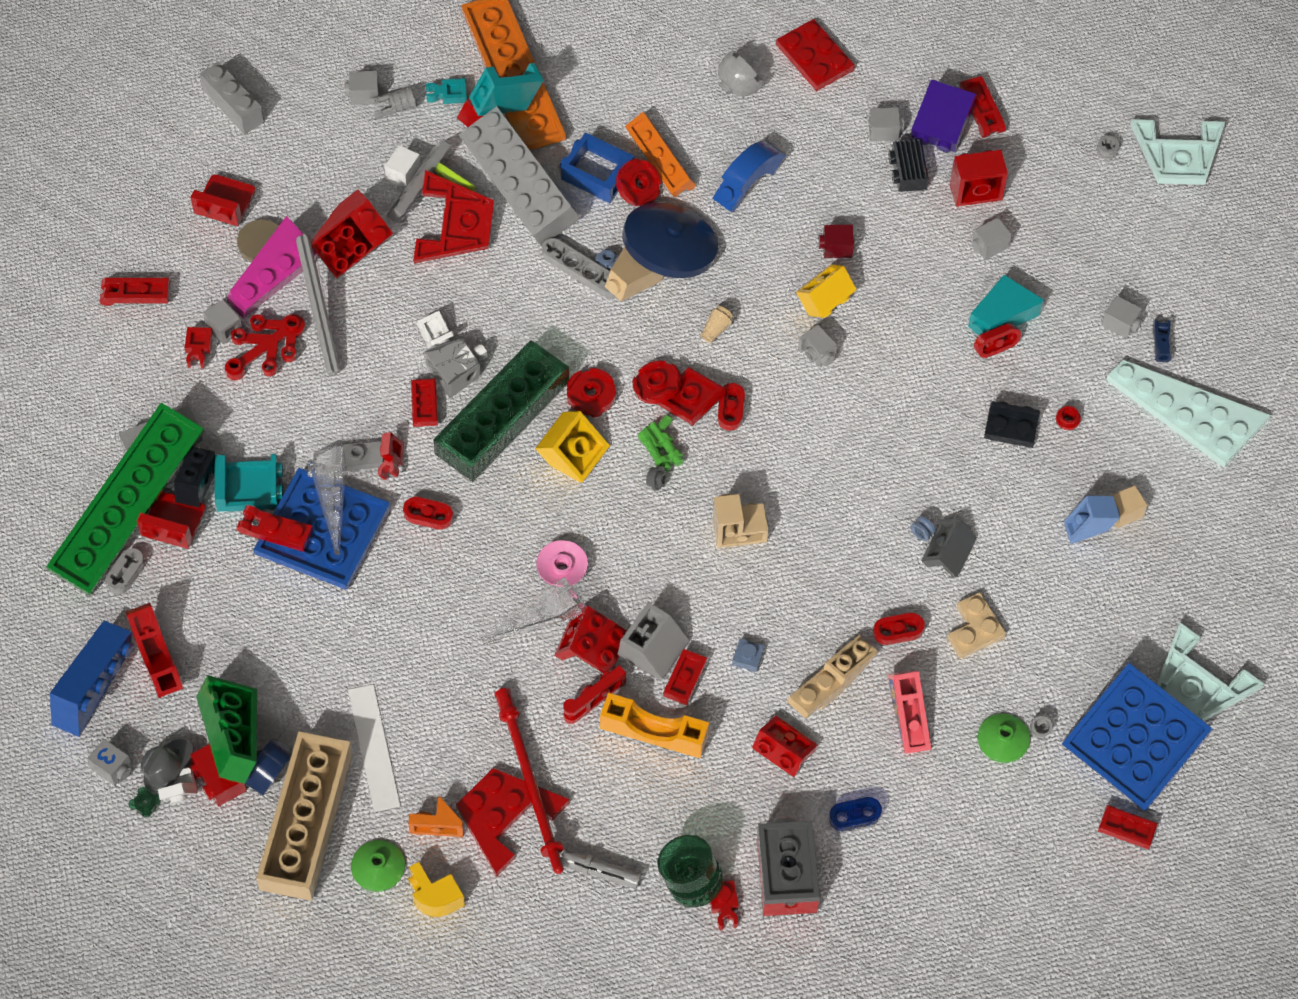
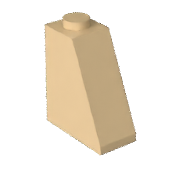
M624 247L610 270L605 287L622 302L661 282L663 275L654 273L640 265Z

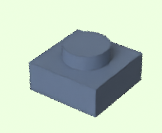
M739 639L732 665L757 672L765 645Z

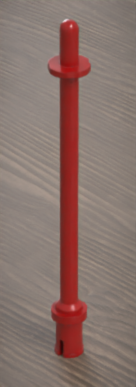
M501 688L494 693L500 710L499 718L502 722L507 723L545 843L540 851L543 857H549L554 873L561 874L564 871V867L559 853L564 850L562 842H555L517 723V719L520 716L519 709L514 705L511 690L509 688Z

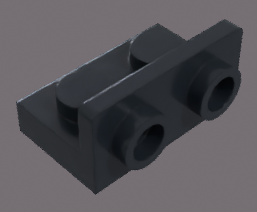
M991 401L984 439L1033 448L1040 410L1029 406L1010 405L1003 401Z

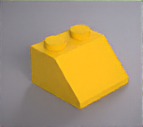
M581 411L562 412L535 449L550 466L578 482H583L610 445Z

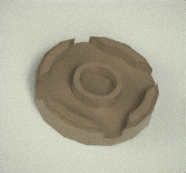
M264 219L254 220L246 224L239 231L237 237L238 250L242 257L252 262L279 225Z

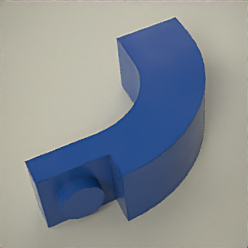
M767 141L754 143L744 150L728 167L721 177L724 180L712 199L730 212H734L752 184L764 174L774 175L786 154Z

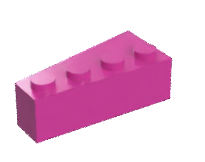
M287 216L229 292L227 302L242 319L303 272L296 239L304 234ZM313 249V254L316 262L318 254Z

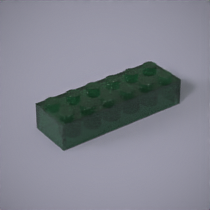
M530 340L433 439L435 455L474 482L567 385L569 381V366Z

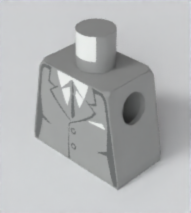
M458 339L425 351L426 365L449 398L479 378V361L488 357L487 351L482 344L469 349L463 339Z

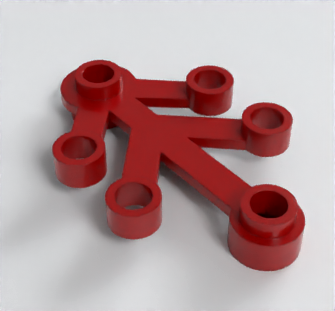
M256 314L250 319L251 328L254 331H261L263 329L277 331L273 334L245 333L241 328L234 329L231 332V339L235 345H242L244 343L258 345L239 359L231 358L226 362L225 372L227 377L231 380L243 378L246 373L245 366L266 351V360L262 363V371L265 376H274L277 373L276 357L278 342L285 337L286 346L281 350L282 359L288 363L293 362L297 357L295 349L296 338L305 330L303 318L299 315L291 314L282 320L265 319L260 314ZM256 321H261V322H262L261 324H258V325L254 324ZM237 335H242L239 339L235 338ZM287 352H292V353H293V354L290 355V356H286V355H285ZM268 366L274 367L271 370L266 369Z

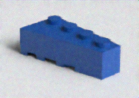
M103 620L50 692L52 726L80 737L124 660L133 651L134 644L132 643L131 631Z

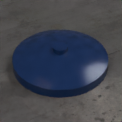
M650 203L634 209L628 215L622 231L624 246L633 259L646 269L667 277L690 278L698 276L712 266L718 252L717 237L710 225L694 212L673 204Z

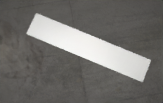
M374 684L349 689V698L374 812L400 807Z

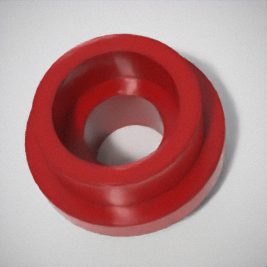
M1065 406L1057 412L1055 420L1060 428L1073 430L1079 426L1081 416L1076 408ZM1064 418H1070L1072 421H1067Z

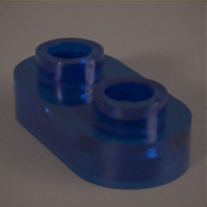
M872 797L837 803L830 810L829 823L835 830L842 832L871 826L880 820L882 806L877 799ZM870 811L873 815L866 816L863 812ZM843 816L847 820L840 822L837 818Z

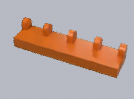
M642 112L625 126L648 161L657 169L661 180L674 197H677L685 189L690 191L696 187V184L689 177L685 168L680 164L672 149L662 138V135L653 125L648 115Z

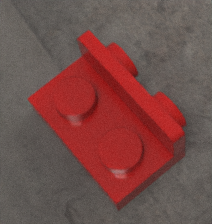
M774 716L759 730L752 748L789 775L795 777L801 765L815 753L818 744L778 716Z

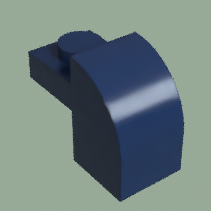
M274 738L270 740L258 755L257 762L245 784L263 796L290 762L293 751L284 742L277 741Z

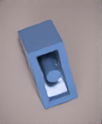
M1086 496L1064 520L1070 543H1077L1109 531L1120 519L1119 509L1116 506L1114 496Z

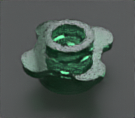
M141 787L138 789L137 796L129 801V808L136 810L142 817H150L156 810L157 805L161 803L159 795H153L148 791V788Z

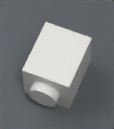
M399 145L385 164L386 180L395 186L405 188L421 165L420 154Z

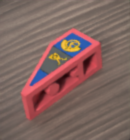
M910 670L888 674L891 699L904 753L931 750L919 671Z

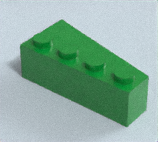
M207 675L196 698L219 777L245 784L257 762V689Z

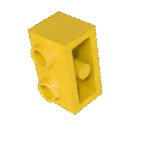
M829 265L797 290L796 294L808 316L825 318L833 312L832 309L837 305L848 301L850 295L857 289L844 266Z

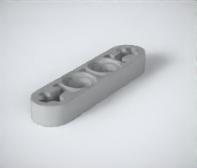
M550 238L543 242L542 256L548 263L607 299L616 298L605 287L610 273L609 270L556 238ZM554 248L557 249V252H556V251H552L551 253L548 252V249H550V250H553ZM572 258L576 259L579 263L576 266H568L565 262ZM595 271L598 273V276L590 279L585 276V273Z

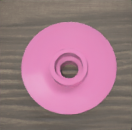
M560 540L549 543L539 552L536 565L538 574L546 583L555 587H568L578 583L585 576L588 560L580 546L570 541ZM565 566L567 569L560 570L558 567Z

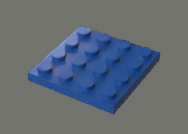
M298 468L273 514L312 526L313 532L305 551H298L259 539L253 549L254 554L347 590L391 508L390 502Z
M1128 663L1063 741L1062 745L1146 812L1210 735L1213 728Z

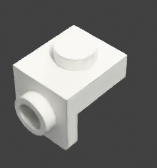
M440 311L416 322L429 349L449 343V339L454 336L452 331L449 332Z
M183 769L171 786L158 789L160 800H170L171 804L186 801L187 796L197 794L192 769Z

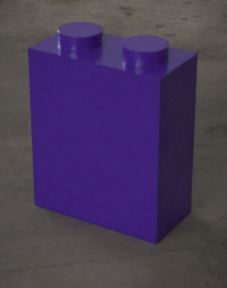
M931 79L912 126L911 138L921 139L922 145L931 144L940 151L956 153L975 105L976 94Z

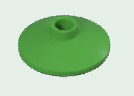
M995 714L985 719L980 725L977 740L981 751L988 758L996 762L1010 763L1025 755L1030 745V733L1026 725L1019 718L1010 714ZM1000 732H1007L1010 736L1003 737Z
M384 840L370 841L362 845L355 852L351 861L352 875L355 881L366 890L374 892L385 891L394 887L403 877L405 859L396 845ZM375 859H381L382 863L380 865H374L373 861Z

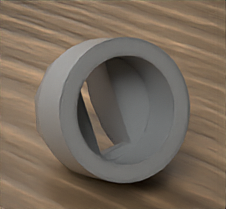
M1038 716L1032 720L1030 731L1035 737L1044 738L1051 733L1052 722L1046 716ZM1045 724V729L1038 732L1035 730L1036 727Z

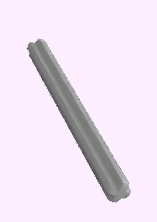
M301 235L296 239L326 372L328 375H333L340 371L338 356L309 235Z

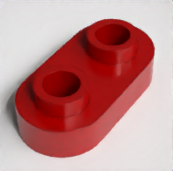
M1012 323L1002 325L979 335L974 342V350L982 358L991 357L1014 347L1020 341L1021 332Z
M728 383L723 386L726 393L719 399L717 421L724 430L733 431L742 424L745 391L739 384ZM734 397L736 400H729L728 398ZM731 418L734 421H727L726 419Z
M411 497L403 505L404 517L410 523L443 530L448 528L453 522V511L445 503L421 497ZM414 511H420L417 515L412 514ZM438 517L445 518L444 520H437Z
M916 613L884 617L876 621L873 636L882 645L917 640L924 632L925 622ZM907 627H913L915 630L909 631ZM887 631L890 635L884 636L882 632Z

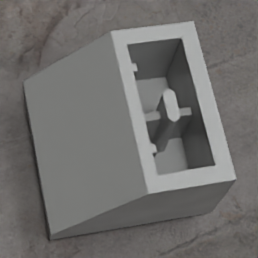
M648 602L621 639L618 655L662 681L689 643V640L669 614Z

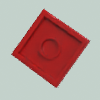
M688 367L681 374L682 385L679 392L670 400L657 405L693 426L726 391L721 385Z

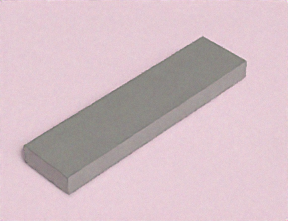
M445 140L435 145L387 213L389 219L394 221L407 210L423 186L425 170L432 173L451 146Z

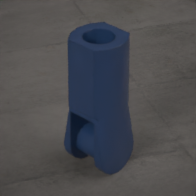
M1154 319L1155 360L1157 362H1169L1172 359L1170 320L1158 322L1157 319Z

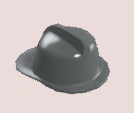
M177 739L148 750L141 761L145 787L151 792H158V789L171 786L190 761V754L194 751L193 744L187 739Z

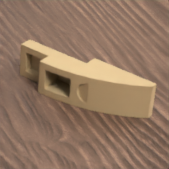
M858 635L825 662L824 668L790 695L787 703L806 719L818 709L822 711L853 682L873 660L878 651Z

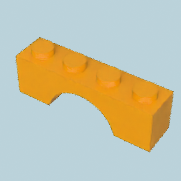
M608 693L600 714V729L700 759L709 736V722L686 715L676 719L659 717L640 708L634 700Z

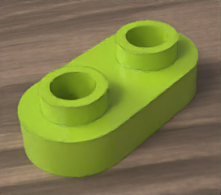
M438 162L434 169L437 172V176L475 192L477 187Z

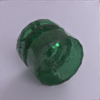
M683 835L666 843L660 851L657 860L658 871L677 903L684 907L696 908L710 903L721 892L724 884L723 871L706 840L697 835Z

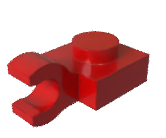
M391 432L382 434L380 456L384 458V462L378 468V476L383 480H387V473L389 471L391 475L398 477V466L403 465L404 443Z

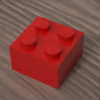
M986 150L980 153H963L954 156L950 187L956 207L1003 200L1008 171L1002 150Z

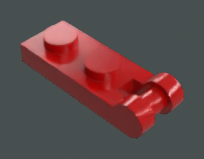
M979 76L961 81L960 89L976 94L972 115L978 125L980 136L985 138L990 136V133L996 132L999 134L1005 132L1004 120L983 77ZM992 119L993 123L988 124L987 121Z
M103 278L101 280L103 293L100 294L99 302L104 306H111L114 303L168 304L170 281L169 278Z
M250 505L245 506L243 520H240L236 527V530L241 534L302 552L305 551L313 532L311 525L260 511ZM253 520L260 522L258 527L252 525Z
M620 665L614 670L609 669L596 684L585 687L578 698L566 700L563 704L565 722L569 724L576 723L606 700L608 693L613 694L626 684V671Z

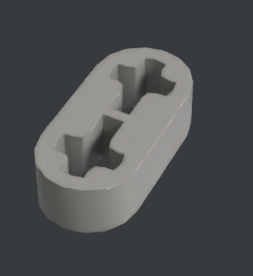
M131 548L125 550L108 572L106 583L113 594L126 593L143 570L145 561L138 549ZM136 558L137 563L132 562L129 566L127 560H134ZM122 577L123 583L118 582L115 585L113 580H120Z

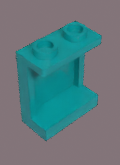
M530 63L523 75L499 78L494 67H486L469 99L478 116H484L496 106L501 113L524 111L528 109L544 80L535 63Z
M271 454L270 461L227 462L225 455H215L214 500L217 512L244 511L247 505L254 506L258 510L276 509L278 500L283 497L282 484H278V477H283L282 462H278L277 455Z

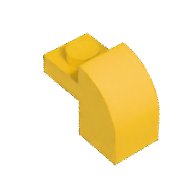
M419 862L409 866L411 877L408 878V881L415 892L412 894L413 903L420 912L428 916L441 917L465 906L464 896L451 874L431 884Z

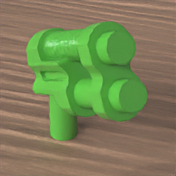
M664 415L657 425L651 422L649 426H646L638 434L639 441L645 445L655 461V466H663L665 472L671 469L670 464L680 466L684 462V455L672 443V436L664 432L673 421L668 415ZM664 448L668 455L662 456L659 449Z

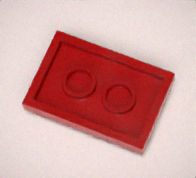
M814 19L776 39V46L816 92L854 71V63Z

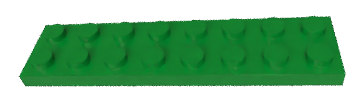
M161 402L49 561L46 569L91 596L138 528L137 520L140 513L147 514L183 463L187 453L203 434L204 428Z

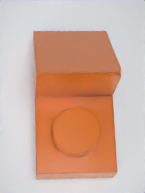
M438 796L436 815L424 811L409 814L408 825L410 834L463 837L464 835L462 820L440 796Z

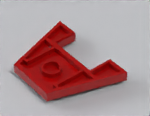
M425 170L422 195L446 198L440 241L416 238L414 264L489 249L494 200Z
M492 768L456 804V808L497 877L515 859V854L499 842L498 839L532 806V802L524 780ZM538 787L547 817L553 821L570 804V799Z

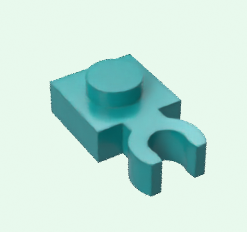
M465 78L442 80V85L435 83L426 84V92H434L426 94L427 102L434 103L439 99H443V104L465 103L467 100Z

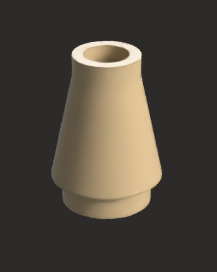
M722 306L712 309L700 336L705 341L712 343L732 324V313Z

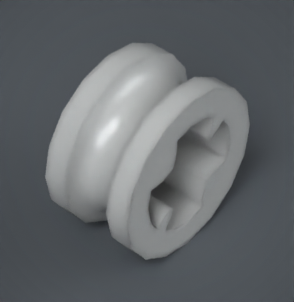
M1109 135L1101 137L1096 150L1099 157L1107 160L1115 158L1119 149V141ZM1105 145H1108L1111 150H1107Z

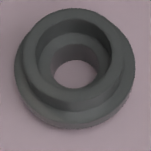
M658 465L649 469L646 484L652 490L659 491L667 482V473L663 466Z

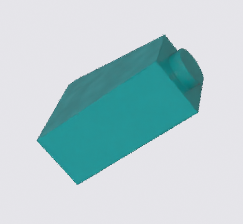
M1003 275L971 312L968 327L977 335H981L1008 323H1012L1015 326L1021 325L1041 314L1044 299L1006 275Z

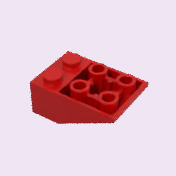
M357 189L338 204L311 240V245L337 279L390 237L393 232L370 201Z

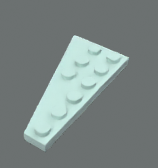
M1122 360L1108 374L1106 379L1222 467H1225L1271 417L1269 414Z

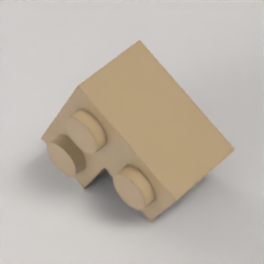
M727 493L714 497L712 523L717 548L767 542L768 526L764 504L747 503L741 506L739 494L732 495Z

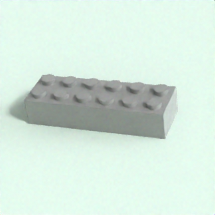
M497 106L459 134L460 138L541 247L545 240L556 237L580 218Z

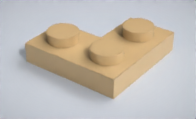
M980 592L957 603V609L967 625L949 633L947 639L960 659L1005 638V631Z

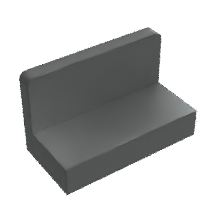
M960 519L941 520L921 561L926 567L942 566L952 577H958L976 541V536Z

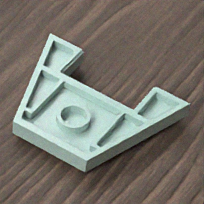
M1131 119L1130 126L1157 184L1205 185L1225 122L1203 121L1200 126L1201 140L1156 139L1154 120Z
M1179 623L1157 685L1197 717L1206 721L1263 688L1264 683L1245 669L1227 686L1190 659L1187 655L1199 643L1200 636L1182 623Z

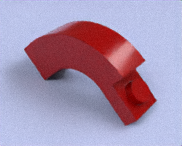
M147 603L126 611L125 613L158 698L184 689L151 604Z

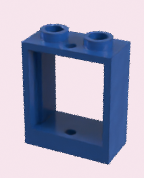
M585 132L580 140L577 139L574 142L570 154L564 156L559 166L561 169V180L611 203L618 194L616 176L619 168L624 163L635 159V156ZM586 150L617 165L606 181L575 167Z

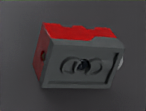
M780 816L771 823L758 824L756 844L763 916L817 913L820 894L812 821L797 822L790 816Z

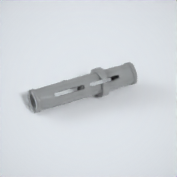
M564 849L561 855L563 866L581 871L582 875L587 876L590 874L634 888L635 890L639 885L642 873L593 859V855L590 854L584 856Z

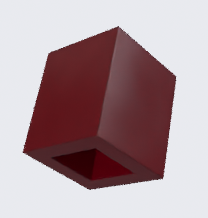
M853 224L824 225L823 234H819L818 246L819 249H823L824 258H853Z

